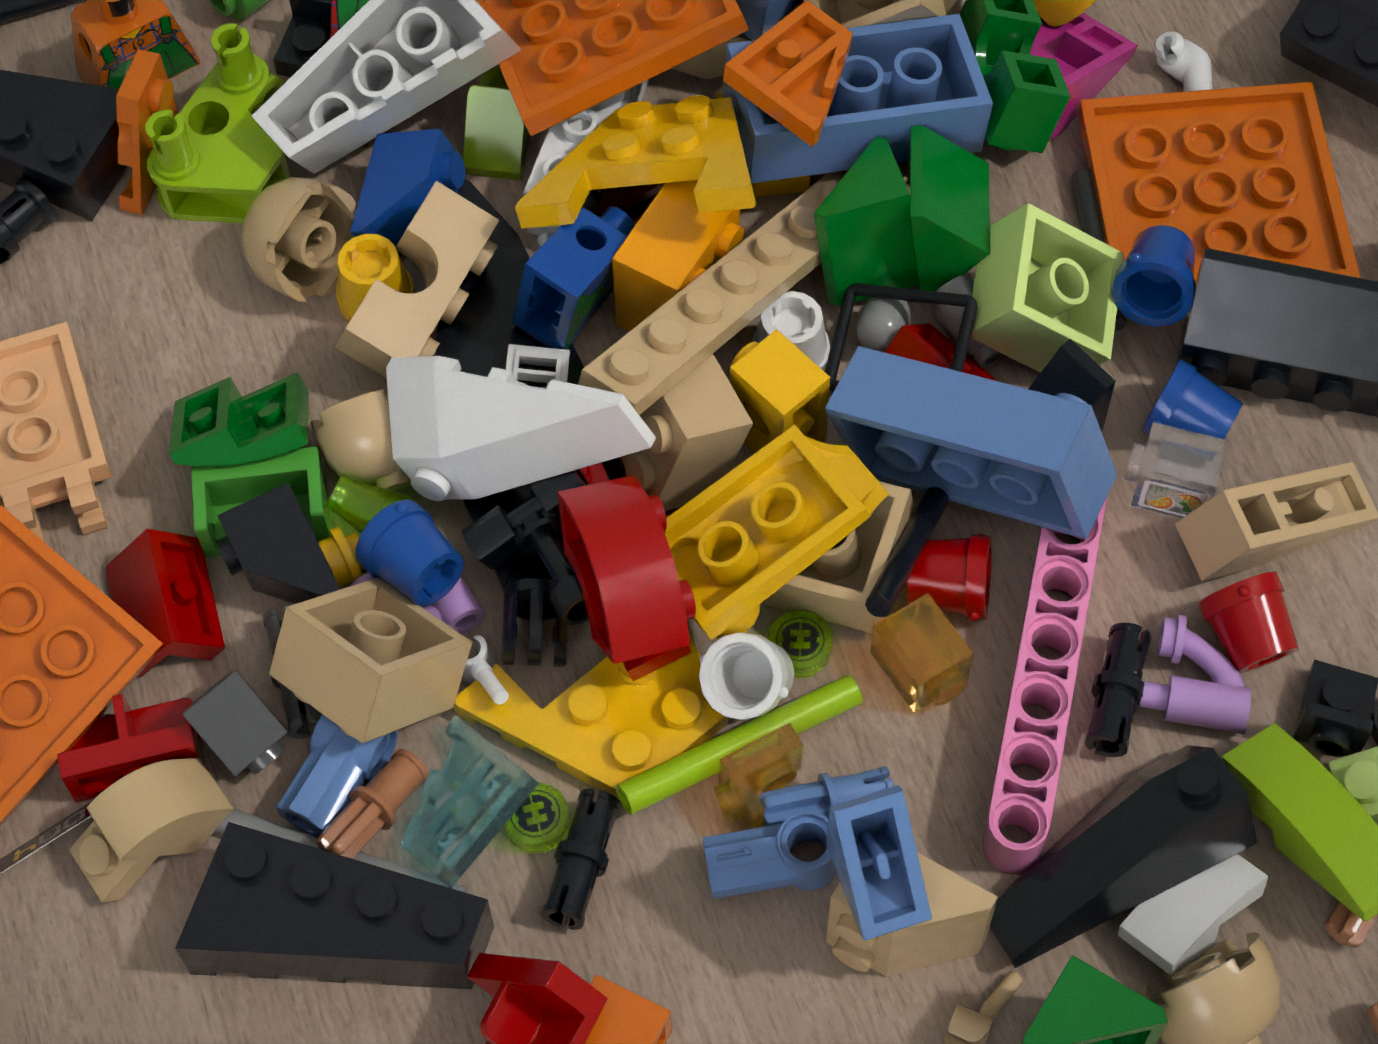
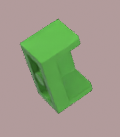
M318 446L299 448L281 455L243 464L191 466L194 529L205 558L222 556L215 541L227 535L217 515L286 483H289L317 542L331 536L329 532L331 527L327 476Z

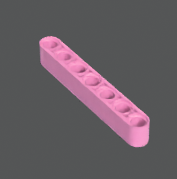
M1106 500L1087 539L1076 537L1081 543L1067 544L1056 537L1065 533L1040 527L983 836V852L988 862L997 870L1007 874L1024 873L1041 857L1050 830ZM1061 590L1066 592L1072 599L1057 601L1050 598L1045 592ZM1041 646L1056 649L1062 655V658L1048 660L1039 656L1034 649ZM1040 705L1048 709L1053 717L1035 719L1030 717L1023 710V707ZM1018 764H1028L1039 770L1043 777L1035 781L1019 778L1011 768ZM1007 825H1018L1030 833L1032 840L1025 843L1011 842L1001 834L1000 828Z

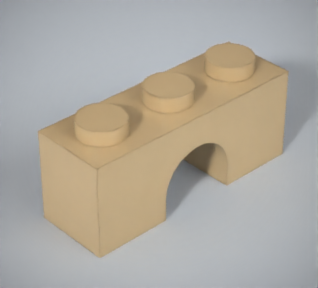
M436 181L396 246L399 253L416 263L422 271L425 279V290L417 293H402L376 279L336 343L335 348L386 379V367L391 358L433 356L440 343L432 339L430 335L440 319L451 325L469 293L459 288L466 275L471 271L480 276L497 249L498 245L490 241L489 237L498 224L499 219Z

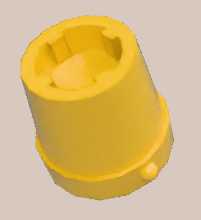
M363 234L346 242L339 251L337 261L338 280L335 294L341 315L348 323L376 279L396 291L415 293L410 273L403 266L395 245L389 239L378 234Z

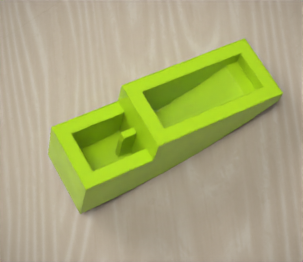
M1273 723L1222 755V761L1248 793L1251 812L1272 829L1275 848L1364 922L1377 915L1378 825L1345 787L1311 753L1276 723Z

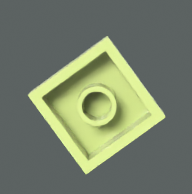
M1030 203L1023 205L990 225V255L976 266L972 296L977 302V311L970 338L1040 373L1058 349L1070 339L1098 365L1111 360L1117 314L1112 290L1116 272L1123 263L1124 253Z

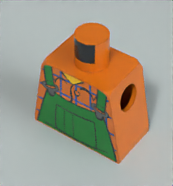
M88 0L76 6L71 12L76 70L82 81L86 84L119 89L137 49L160 54L168 80L200 64L197 54L163 0Z

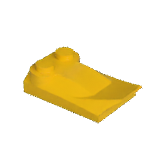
M794 424L666 518L667 529L665 536L672 553L679 580L685 579L689 583L696 606L694 620L710 640L714 638L720 639L723 636L747 632L756 622L760 613V603L871 517L875 508L889 495L848 445L828 444L803 435Z

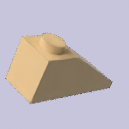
M1349 462L1222 490L1175 523V526L1201 581L1254 568L1371 524L1378 520V511L1354 463Z

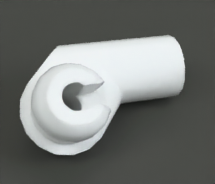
M1174 31L1166 32L1157 38L1153 48L1157 64L1163 71L1183 84V92L1213 89L1211 60L1202 48L1184 39L1180 33Z

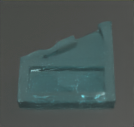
M456 715L449 722L445 732L454 743L443 771L430 770L422 790L421 805L412 816L401 844L406 851L449 888H452L539 784L525 770Z

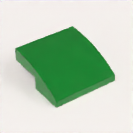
M297 372L242 397L230 376L176 400L169 455L174 464L225 466L267 459L308 445L309 392Z

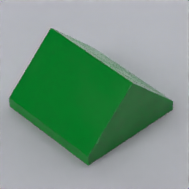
M923 125L911 126L910 220L920 290L937 291L950 280L960 275L963 276L990 255L989 163Z
M878 136L874 138L814 212L828 303L841 306L844 292L852 284L858 283L897 288L919 285L910 220V194L890 145L885 138ZM856 296L855 302L871 297Z
M1072 955L1023 1037L1021 1044H1157L1168 1021L1163 1007Z

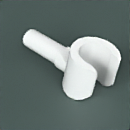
M476 635L472 638L478 655L472 659H467L462 681L466 683H473L475 680L480 682L495 704H504L508 700L509 694L492 672L493 661L485 638L481 635Z

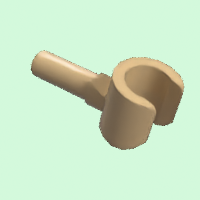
M1010 971L987 1000L984 1001L980 1012L958 1004L948 1025L944 1042L946 1044H985L992 1024L999 1015V1011L1023 984L1022 977L1018 973Z

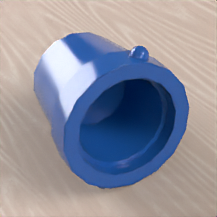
M1164 225L1149 227L1139 234L1126 260L1118 268L1113 283L1112 296L1115 305L1125 317L1140 325L1161 327L1175 324L1187 315L1192 307L1196 289L1194 280L1195 248L1192 240L1177 228Z
M1180 359L1141 431L1155 439L1161 437L1213 458L1235 421L1243 403L1196 371L1197 367Z
M407 499L394 502L375 515L361 533L356 546V560L361 567L373 578L379 577L415 604L421 606L434 604L445 597L460 579L463 571L462 557L434 525V520L429 513L417 502Z

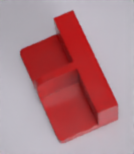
M123 693L112 696L114 715L99 718L70 751L57 754L60 777L75 803L95 799L101 792L119 779L137 769L156 762L172 759L200 758L205 765L200 735L182 715L184 709L193 703L190 698H182L131 710Z
M479 953L467 975L468 979L494 997L480 1024L481 1034L487 1040L485 1044H585L608 1000L606 996L560 961Z

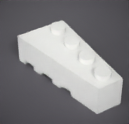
M369 0L252 117L288 158L315 174L376 138L377 134L386 132L520 52L522 49L476 0Z

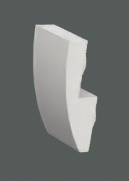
M1236 854L1139 904L1120 925L1118 936L1171 976L1214 946L1221 924L1263 896L1268 875Z

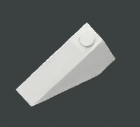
M442 356L391 358L386 367L393 460L411 479V485L414 490L423 497L433 501L478 499L649 449L656 439L655 435L626 397L620 393L553 379L547 384L545 389L532 387L515 381L513 372L510 370L492 367L487 377L461 372L462 368L457 359Z

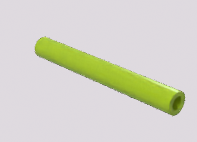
M845 675L763 716H759L617 784L616 792L625 811L629 815H633L861 705L863 702L861 691L856 681L850 675Z

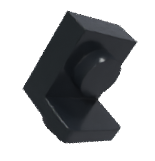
M289 0L293 16L273 59L277 75L292 77L330 39L332 0Z
M1314 659L1309 669L1293 738L1309 743L1313 750L1327 756L1342 757L1361 752L1371 735L1374 723L1370 716L1378 686V678Z

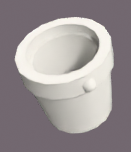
M788 291L762 312L752 342L759 344L777 329L825 372L830 354V343L825 332L821 307L814 298L805 293Z
M740 632L723 636L709 647L706 654H702L699 658L701 663L699 680L702 693L710 706L725 717L744 720L763 716L776 707L780 700L786 698L793 686L795 672L791 658L784 649L762 635Z

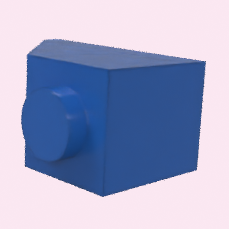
M441 129L377 134L350 230L354 237L363 234H378L389 239L396 247L436 181L458 193V189L462 187L465 181V164L462 156L455 151Z

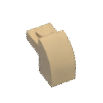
M200 758L172 759L156 762L137 769L119 779L101 792L86 807L94 821L73 844L69 852L101 902L122 900L159 856L196 853L234 808Z

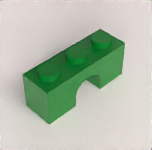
M966 0L960 16L993 102L985 135L988 145L997 146L1007 151L1025 150L1043 153L1071 96L1057 60L1030 55L1033 42L1042 25L1034 1Z

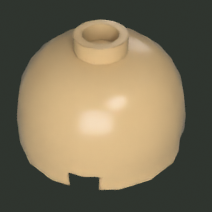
M291 177L266 187L254 199L244 219L241 235L243 255L256 278L280 294L298 302H308L305 298L314 294L323 298L333 293L338 280V254L344 244L353 237L350 230L357 205L353 197L346 191L323 180Z
M384 389L372 391L329 407L319 413L321 420L312 419L310 422L317 446L326 464L340 478L356 485L376 484L379 494L390 493L411 486V479L393 460L389 402Z
M1246 933L1248 947L1238 950L1232 938L1215 944L1171 976L1163 971L1161 974L1164 980L1172 984L1161 989L1155 995L1152 994L1147 983L1137 991L1140 995L1164 1008L1168 1023L1159 1038L1165 1044H1263L1259 1034L1267 1029L1276 1018L1282 1002V983L1275 961L1259 933Z

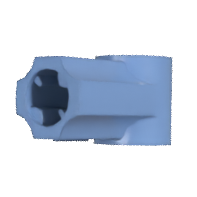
M322 714L312 734L310 742L311 753L276 807L279 815L293 824L296 829L319 837L351 802L349 796L351 791L356 786H362L365 780L371 781L389 762L397 744L398 730L362 744L357 739L346 735L337 724Z
M801 811L790 815L782 824L702 837L713 899L787 886H795L802 890H817L827 886L837 874L826 844L829 819L815 811ZM805 840H814L826 848L825 854L812 862H803L796 859L791 854V851L798 843Z

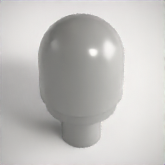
M875 297L867 300L856 325V334L861 345L865 348L884 352L901 326L910 324L911 315L908 303L903 300Z

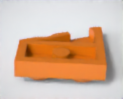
M806 0L728 61L724 67L723 81L813 147L819 141L850 51L853 33Z
M137 49L116 95V112L119 126L117 142L118 164L132 167V175L125 190L119 195V206L122 211L143 215L156 187L147 170V158L153 147L146 134L145 124L153 113L160 110H173V117L179 112L174 100L173 83L168 80L161 55Z

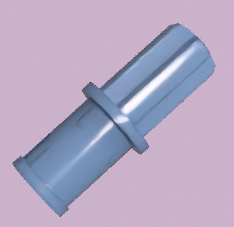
M886 766L830 778L828 773H821L818 775L817 782L766 791L760 794L759 810L761 820L764 826L782 824L790 815L801 811H815L829 819L831 806L894 787L892 778L885 779L890 776L889 769Z

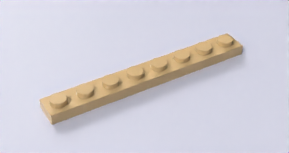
M848 170L830 172L584 367L578 385L623 394L639 415L822 263L814 212ZM902 175L904 182L906 184L908 178Z

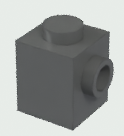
M236 668L183 711L182 715L234 776L246 767L254 775L259 773L285 750L278 740L288 733L286 726Z

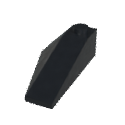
M1187 745L1128 775L998 896L989 928L1013 967L1017 968L1258 844L1248 793L1211 747Z

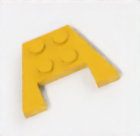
M695 95L684 98L678 103L652 105L647 101H637L616 109L517 202L515 210L521 229L574 224L591 190L698 180L694 188V195L699 213L754 208L756 205L731 97L710 99L704 95Z
M690 634L689 647L692 653L635 681H632L623 662L613 664L606 657L543 709L539 708L498 664L492 667V672L509 694V698L504 704H495L481 683L475 680L456 696L453 706L454 711L465 720L473 724L475 720L499 732L501 739L520 749L527 747L556 762L558 769L617 798V784L707 742L728 724V717L713 709L702 693L699 680L700 654Z

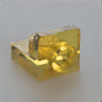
M790 723L719 759V785L714 787V792L721 809L731 823L741 820L746 830L764 827L765 810L755 793L760 790L763 793L784 788L796 778V771L801 769L803 743Z

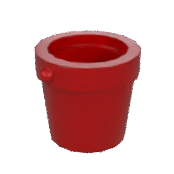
M980 533L978 535H971L970 538L928 540L907 580L908 605L962 614L971 621H977L978 619L986 620L991 586V536Z
M1276 571L1266 572L1236 582L1210 594L1198 603L1204 621L1210 623L1230 661L1239 673L1266 666L1289 656L1299 649L1282 594L1285 590Z

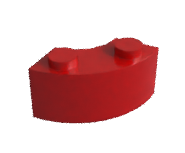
M633 475L558 491L564 553L572 564L582 589L592 638L611 662L616 664L690 646L687 620L694 619L696 615L694 595L687 580H679L672 553L665 536L667 529L666 514L659 496L656 494L648 496Z

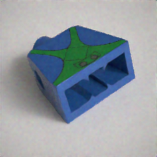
M613 206L607 207L599 217L586 208H581L574 224L561 225L526 262L512 323L548 348L567 350L614 289L612 258L635 227L630 216L623 210Z

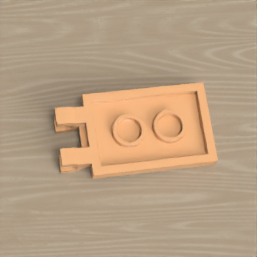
M67 321L0 341V505L44 542L45 538L35 509L69 499L74 515L77 514L83 535L108 528L94 483L111 478L112 474L74 338Z

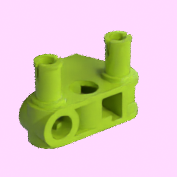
M224 24L213 32L211 45L218 62L180 113L173 117V110H160L153 113L145 124L146 134L153 147L147 158V170L153 183L158 186V203L163 212L171 218L189 221L244 224L245 216L254 199L266 187L281 180L291 178L285 153L252 117L284 84V81L281 77L270 73L265 61L252 53L250 35L244 27L238 32V24Z

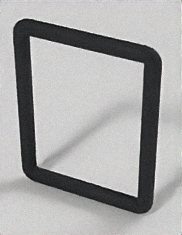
M858 283L847 287L844 292L825 371L830 376L829 391L834 392L839 383L836 377L856 296L965 307L950 368L951 370L963 372L977 311V302L973 296Z

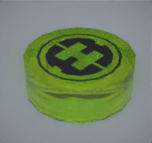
M804 610L790 611L778 617L770 627L768 640L787 652L793 663L795 678L811 677L822 671L830 661L833 645L831 629L825 620L817 614Z
M541 782L526 783L514 789L506 798L502 809L503 827L509 841L518 849L526 852L541 853L557 847L558 843L566 837L570 826L568 804L562 793L553 786Z

